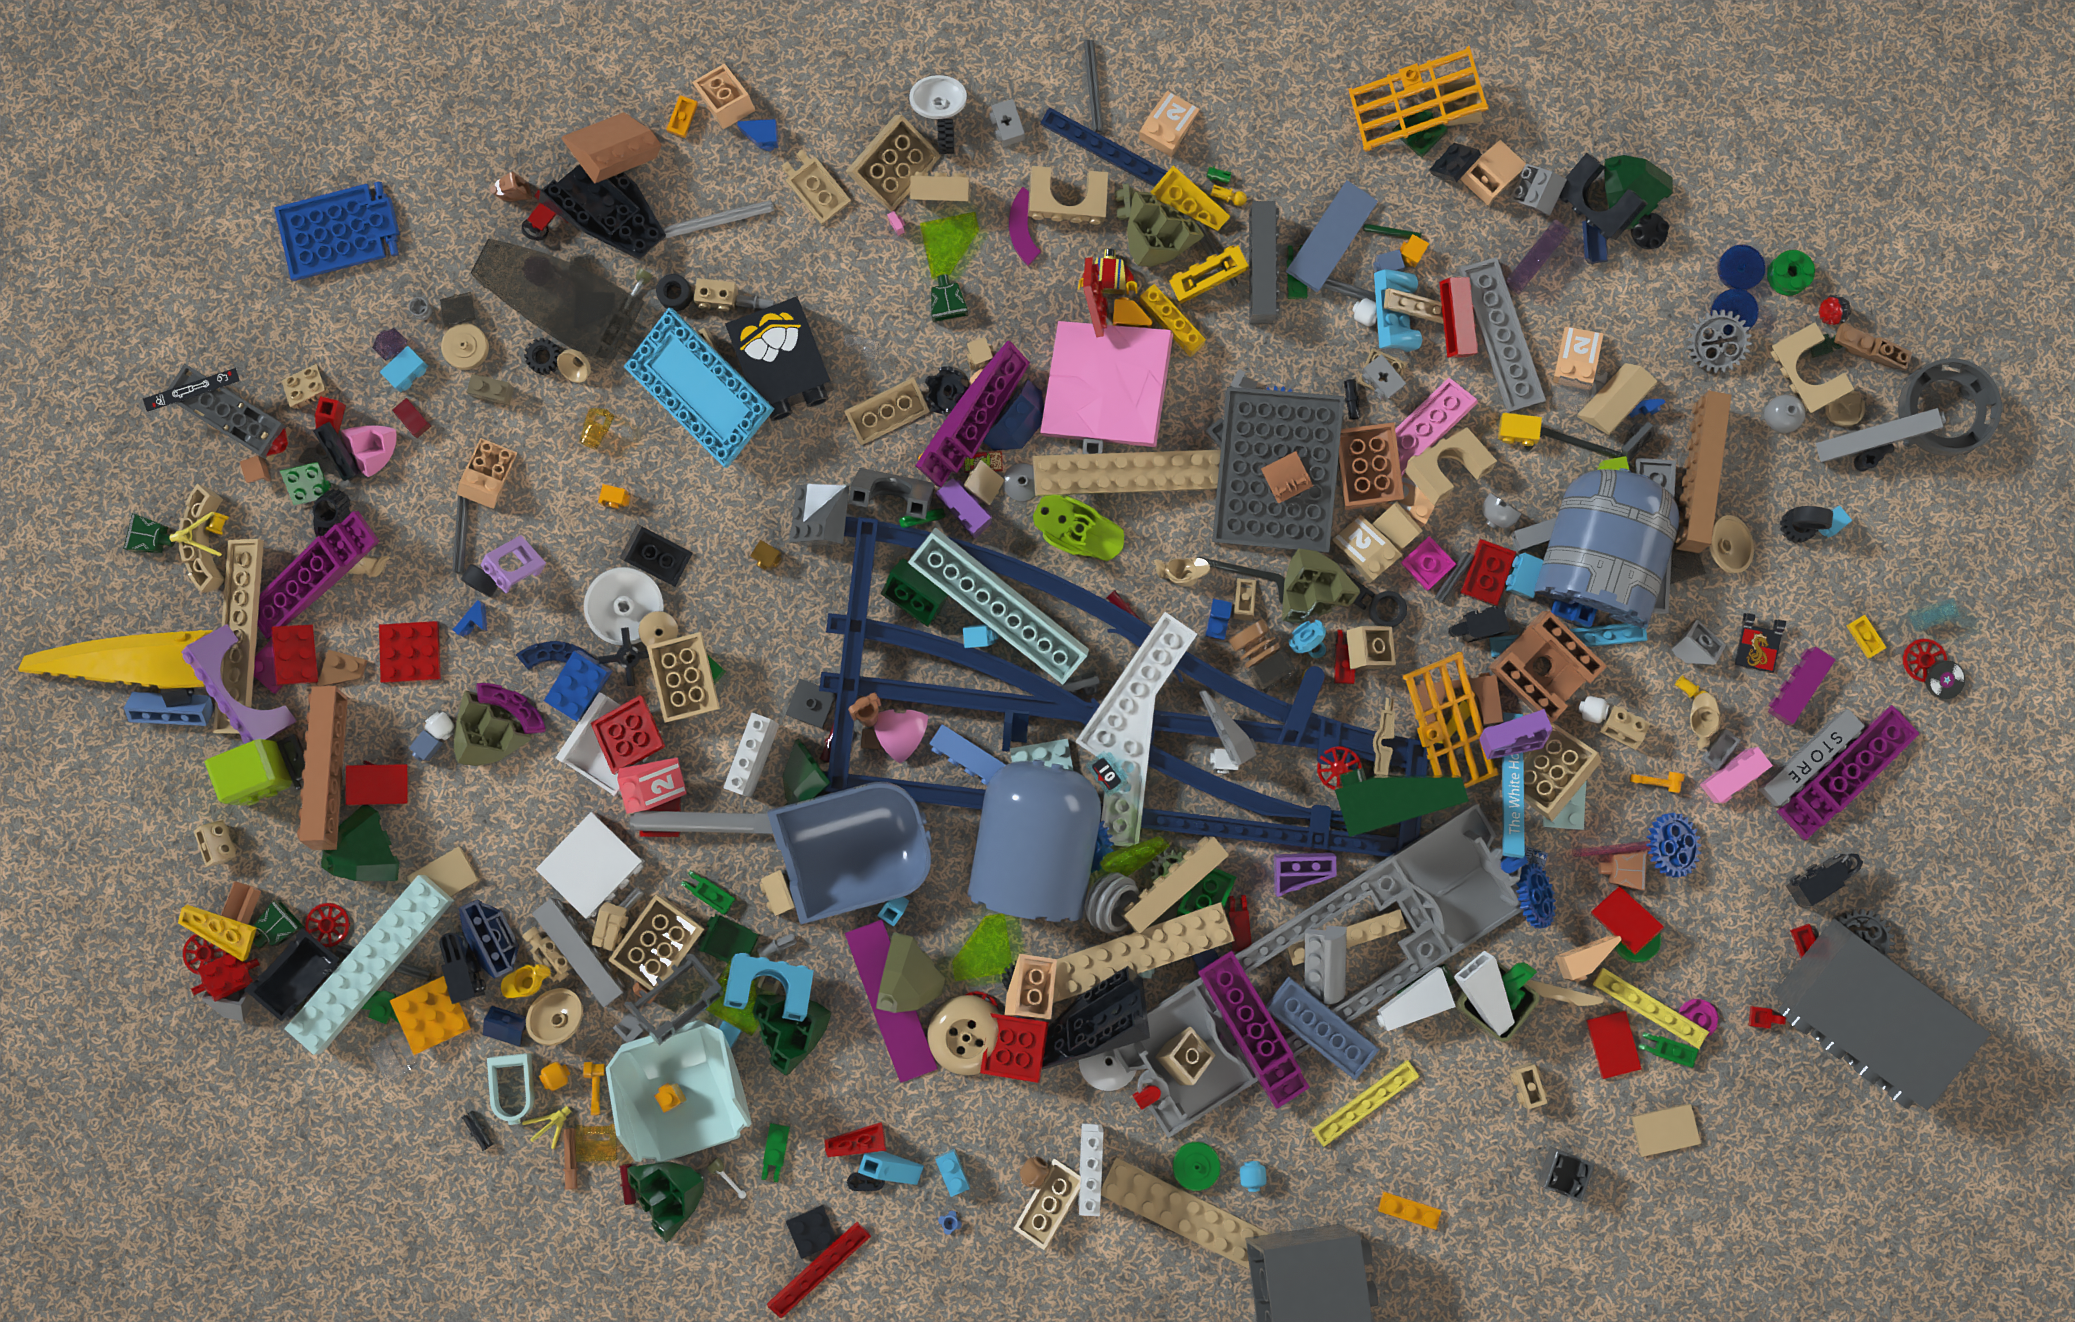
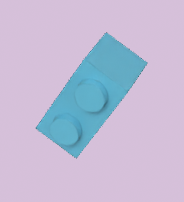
M407 346L380 373L395 389L402 392L411 387L412 381L416 377L419 378L425 374L428 365Z
M1527 553L1516 556L1512 567H1514L1513 572L1506 580V591L1525 599L1534 598V589L1543 560Z
M986 624L971 625L963 628L965 648L989 646L997 643L996 639L999 638V634Z
M955 1149L936 1156V1163L950 1196L953 1197L969 1190L970 1184Z

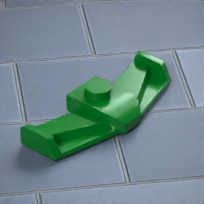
M1525 962L1516 963L1501 977L1512 1010L1519 1006L1525 995V992L1519 988L1537 973L1535 969Z
M386 990L376 991L361 1008L370 1010L368 1018L389 1024L392 1018L399 1023L390 1003V1000L397 997L392 992Z

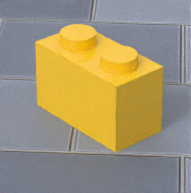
M1502 413L1498 439L1506 444L1522 442L1524 446H1533L1540 439L1542 417Z

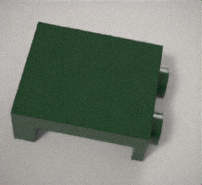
M715 914L707 922L706 927H708L706 935L702 934L699 939L698 945L700 947L698 951L705 952L731 965L735 954L746 953L751 955L760 933L719 914Z

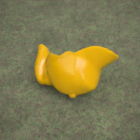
M536 964L535 967L526 965L517 969L502 980V995L506 998H517L535 994L542 986L543 980L550 976V968L543 964Z

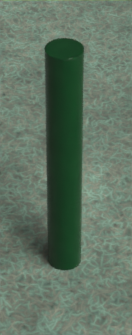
M1366 223L1363 231L1408 239L1413 234L1421 238V233Z

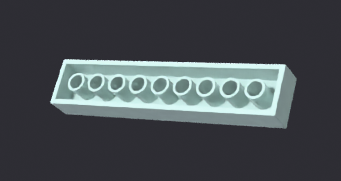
M936 527L908 563L1062 685L1087 657L1089 649Z
M418 875L284 1029L313 1055L323 1053L395 968L398 967L451 906L454 900L426 875Z

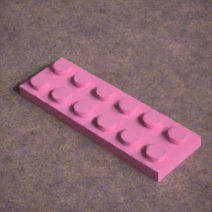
M1448 378L1395 429L1401 476L1405 474L1407 462L1412 456H1419L1426 448L1433 447L1478 403L1474 396L1452 379Z

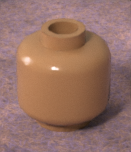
M1038 1156L1027 1159L1020 1169L1022 1183L1030 1188L1032 1186H1041L1049 1175L1048 1163Z

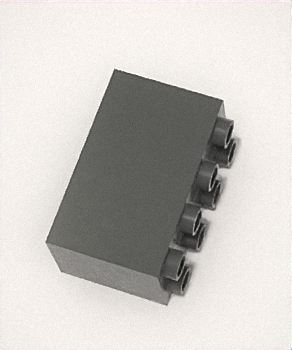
M1834 918L1774 992L1783 1002L1778 1011L1787 1018L1786 1020L1805 1035L1814 1027L1815 1029L1810 1035L1819 1041L1824 1049L1839 1060L1847 1053L1843 1059L1853 1066V1069L1873 1085L1877 1082L1880 1087L1888 1092L1887 1094L1906 1109H1909L1916 1102L1928 1111L1991 1035L1990 1032Z
M1340 1224L1245 1238L1257 1322H1372L1371 1307L1378 1306V1293L1374 1281H1367L1365 1265L1372 1264V1250L1368 1239H1361L1359 1234Z

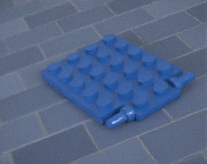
M382 182L374 183L377 194L374 201L372 200L369 185L363 184L274 207L292 281L386 258L382 239H385L386 243L389 244L391 256L399 255L396 242H398L397 236L400 235L392 199L384 193Z

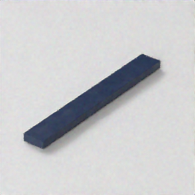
M1050 107L1040 122L1041 126L1153 187L1168 172Z

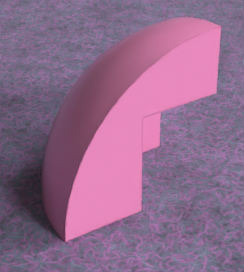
M359 426L341 431L348 453L353 454L357 468L367 477L380 471L387 464L395 449L396 430L385 426Z
M893 709L879 712L874 729L880 744L895 761L901 764L918 747L927 727L928 715L913 710H906V713H895Z

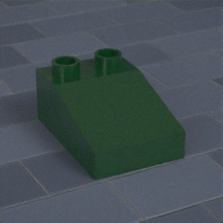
M1363 768L1340 774L1339 777L1342 785L1335 787V793L1349 837L1469 802L1462 777L1458 775H1373L1365 777Z

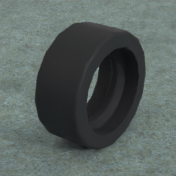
M1800 506L1794 509L1793 525L1797 527L1824 530L1832 527L1833 511L1817 506Z
M1395 591L1380 592L1369 604L1368 612L1370 619L1377 626L1394 628L1407 615L1406 601ZM1383 599H1392L1399 606V614L1392 621H1384L1377 615V605Z

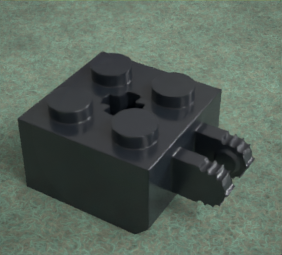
M1496 605L1485 608V610L1481 611L1482 613H1479L1478 610L1468 612L1466 615H1463V619L1458 621V624H1454V626L1452 625L1448 629V634L1452 638L1462 636L1463 640L1467 643L1502 635L1510 630L1504 607L1497 608Z

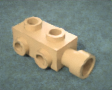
M535 926L532 927L522 937L533 946L530 950L533 954V959L554 971V973L551 972L548 978H551L554 982L556 980H559V982L563 981L570 975L568 971L572 968L571 964L549 936L542 939L538 929Z

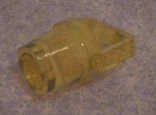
M590 408L583 423L579 443L597 450L604 436L609 431L614 414L610 413L607 409ZM595 414L606 417L603 425L593 421Z

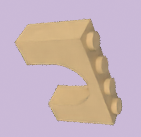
M1032 166L1029 185V217L1036 220L1051 218L1053 221H1062L1064 219L1070 220L1073 223L1088 221L1094 225L1104 222L1106 218L1108 172L1089 171L1087 175L1086 198L1078 205L1064 206L1058 203L1051 194V167Z
M1816 322L1776 343L1771 347L1773 351L1770 352L1774 361L1780 362L1782 366L1780 371L1783 377L1790 379L1792 383L1789 385L1794 395H1799L1805 410L1809 414L1854 391L1845 373L1821 385L1808 384L1798 376L1796 362L1799 356L1825 340Z
M1467 427L1462 431H1455L1448 439H1441L1433 448L1431 446L1426 448L1421 455L1412 456L1407 462L1408 465L1405 473L1430 502L1436 505L1448 498L1454 488L1453 484L1439 469L1437 460L1442 458L1458 460L1476 480L1491 472L1497 460Z

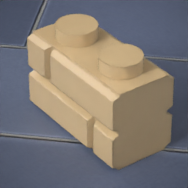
M608 902L601 906L591 942L592 945L603 947L610 951L615 950L624 939L622 929L626 927L629 917H626V908L615 906Z

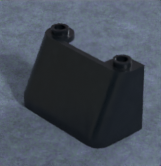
M304 928L295 935V942L291 941L290 945L257 977L259 980L251 982L244 989L281 1022L285 1019L291 1020L297 1013L295 1009L328 973L332 974L339 967L338 962L340 959Z

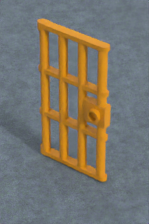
M1470 46L1433 61L1427 60V63L1419 66L1415 63L1401 68L1399 73L1388 74L1385 78L1357 88H1348L1365 152L1403 137L1408 138L1411 134L1440 124H1449V121L1466 115L1489 110ZM1469 56L1471 67L1437 79L1435 78L1434 68ZM1429 70L1432 80L1423 83L1421 73ZM1474 74L1476 85L1444 96L1440 95L1438 86ZM1402 80L1404 90L1396 93L1393 83ZM1389 84L1391 95L1357 106L1355 96ZM1432 88L1435 89L1437 98L1404 110L1400 109L1398 100ZM1479 92L1482 102L1448 114L1445 113L1443 104ZM1392 102L1395 103L1397 112L1362 124L1361 113ZM1436 106L1440 107L1442 116L1408 128L1405 127L1404 117ZM1396 120L1400 121L1402 130L1367 142L1364 131Z
M1457 652L1442 660L1403 675V679L1406 680L1416 713L1414 716L1420 726L1417 728L1422 747L1427 749V759H1430L1434 775H1442L1437 757L1446 753L1452 775L1461 777L1454 749L1462 746L1472 778L1464 782L1465 788H1468L1498 775V770L1494 766L1492 759L1487 760L1479 739L1484 729L1474 699L1475 693L1470 686L1463 662V653ZM1454 660L1464 690V694L1458 697L1455 696L1446 666L1447 663ZM1439 667L1448 701L1439 704L1430 670ZM1420 674L1423 675L1432 708L1423 711L1413 678ZM1463 700H1467L1476 734L1470 737L1467 736L1458 703ZM1449 706L1460 741L1451 744L1442 714V709ZM1434 713L1436 720L1427 723L1425 716ZM1477 739L1488 771L1480 776L1470 746V742ZM1442 741L1444 748L1435 751L1433 744Z

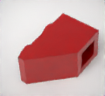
M320 396L315 412L316 428L330 421L338 435L346 405L339 400Z

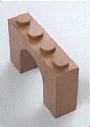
M1490 672L1478 674L1479 677L1471 678V675H1467L1471 689L1475 693L1474 699L1477 703L1482 725L1503 722L1497 676H1490ZM1460 677L1459 680L1451 679L1453 689L1463 690ZM1441 678L1440 682L1433 683L1439 704H1442L1446 695ZM1424 680L1420 681V685H1417L1416 688L1423 711L1432 708L1425 682ZM1434 713L1425 716L1427 723L1436 720Z

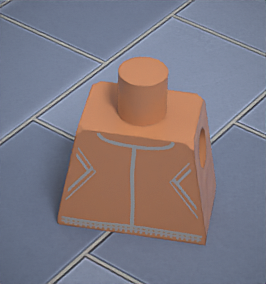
M1647 852L1610 855L1609 863L1599 862L1598 873L1609 875V883L1635 890H1645Z

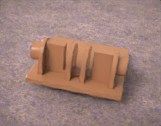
M1296 451L1261 468L1278 504L1313 487L1311 479Z

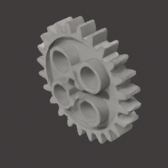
M1713 310L1712 316L1706 312V319L1698 317L1700 323H1692L1695 330H1688L1692 337L1686 338V340L1691 341V344L1686 346V348L1693 350L1688 355L1696 356L1693 362L1700 361L1699 368L1706 365V371L1713 367L1714 373H1717L1719 368L1724 373L1726 367L1733 370V363L1740 366L1739 358L1746 359L1743 353L1750 352L1746 345H1752L1751 342L1747 341V338H1750L1752 335L1746 334V331L1750 329V327H1743L1746 321H1738L1740 315L1732 317V311L1725 315V310H1721L1718 315L1717 311ZM1727 324L1732 327V332L1729 335L1723 333V328ZM1707 328L1712 330V336L1709 339L1703 337V332ZM1718 336L1721 339L1734 336L1737 338L1733 341L1721 342L1720 346L1718 344L1701 345L1703 342L1718 340ZM1728 344H1733L1735 346V350L1732 354L1726 353V347ZM1710 347L1715 349V355L1712 358L1706 356V351Z

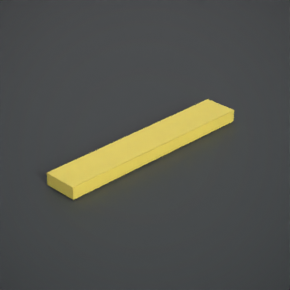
M1605 968L1600 970L1592 984L1697 1049L1701 1047L1709 1031Z
M1406 1060L1311 1131L1321 1145L1325 1147L1420 1077L1409 1060Z

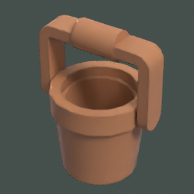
M872 693L867 697L858 699L848 710L854 721L858 720L863 726L871 727L877 723L878 706L881 705L877 694Z

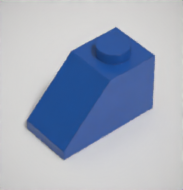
M776 119L737 121L740 132L760 149L772 151L774 148H779Z

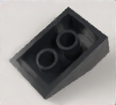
M637 524L620 559L676 587L693 552Z

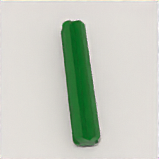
M940 508L928 511L925 519L904 516L899 519L902 528L941 520L945 518L946 514L944 509Z

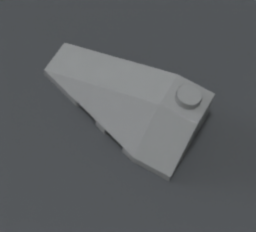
M1206 691L1199 692L1231 763L1240 765L1257 755L1255 752L1257 746L1252 738L1249 739L1247 734Z

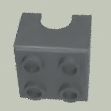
M1550 1146L1537 1184L1582 1203L1595 1164Z

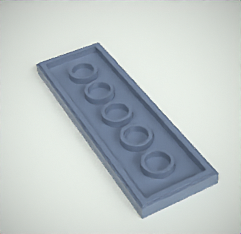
M1346 180L1286 272L1318 293L1378 201Z
M1290 977L1285 980L1265 1006L1270 1014L1355 1081L1380 1050Z

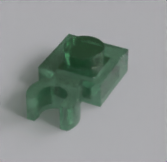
M1824 334L1825 340L1810 348L1812 358L1831 354L1834 352L1833 348L1841 349L1843 346L1834 342L1836 335L1830 339L1829 334Z

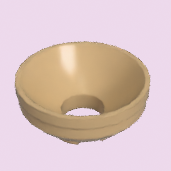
M568 349L557 358V366L568 380L580 383L585 381L590 375L591 367L589 360L582 352ZM575 357L579 358L583 362V365L579 364L576 361Z

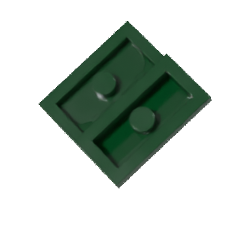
M1427 109L1407 116L1403 120L1405 127L1408 128L1434 118L1433 113ZM1400 123L1393 129V132L1402 130ZM1440 124L1411 134L1408 138L1403 137L1400 139L1418 156L1423 158L1448 132V128Z

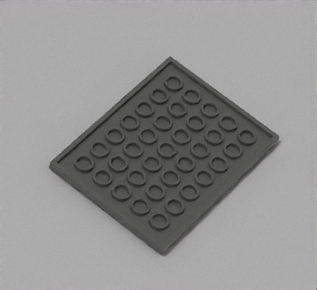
M1227 387L1212 542L1294 550L1300 548L1329 553L1344 396ZM1296 451L1311 479L1313 487L1278 504L1261 468Z

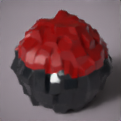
M1829 295L1819 307L1820 319L1824 324L1828 325L1845 323L1852 312L1850 310V302L1838 295Z

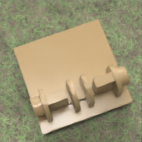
M317 364L282 380L289 407L293 409H301L307 403L311 404L310 398L315 402L316 398L319 399L320 396L326 397L327 393H329L328 388L323 384Z

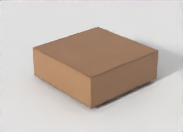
M862 728L861 748L881 749L875 729Z

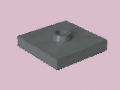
M799 679L786 715L823 729L836 693L819 691V685Z

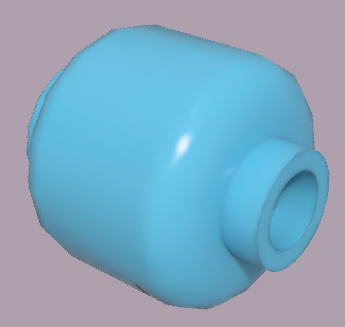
M1260 1161L1244 1162V1165L1240 1168L1241 1185L1248 1188L1249 1192L1260 1191V1187L1265 1186L1267 1183L1265 1166L1261 1165Z

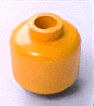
M555 1061L541 1069L539 1078L546 1090L556 1091L568 1084L567 1076L570 1075L566 1064L561 1066L558 1061Z

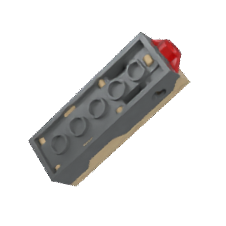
M184 364L167 390L206 378V376ZM224 387L175 403L272 462L276 454L284 452L288 446L287 438L292 429Z

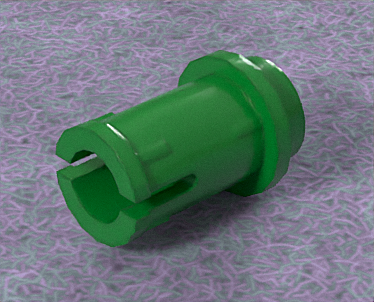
M1213 166L1208 168L1206 178L1209 181L1216 180L1229 184L1231 172L1216 169Z

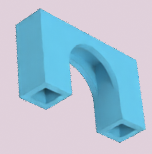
M746 953L735 954L731 961L723 1006L744 1009L748 1002L751 981L759 976H772L782 983L786 992L783 1018L802 1022L807 1016L814 970L808 969V967L803 965L792 966L784 961L773 962L765 957L754 958Z

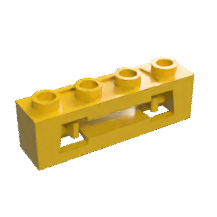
M1239 245L1227 247L1223 250L1224 253L1218 256L1217 254L1211 255L1206 259V262L1190 266L1189 271L1185 273L1178 272L1174 274L1169 282L1180 304L1249 270ZM1224 262L1227 269L1226 272L1222 270L1197 283V287L1194 286L1192 278L1195 280L1222 266L1221 263Z
M1155 284L1140 295L1139 303L1164 330L1172 331L1174 341L1190 358L1205 345L1206 339Z

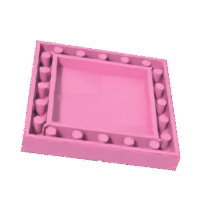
M1058 321L1040 433L1044 437L1076 440L1097 439L1107 443L1156 447L1173 340L1172 331L1107 325V328L1104 329V336L1096 338L1093 324Z

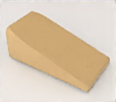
M1237 578L1233 619L1253 620L1257 580ZM1243 584H1248L1251 586V588H1244L1241 586Z

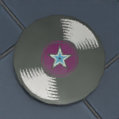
M1941 660L1935 662L1927 671L1929 673L1925 683L1931 695L1940 699H1951L1961 693L1965 685V674L1959 664L1954 661Z

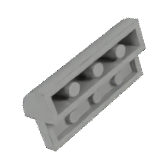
M1326 926V930H1305V990L1316 999H1324V1004L1337 1003L1344 998L1346 993L1347 927Z

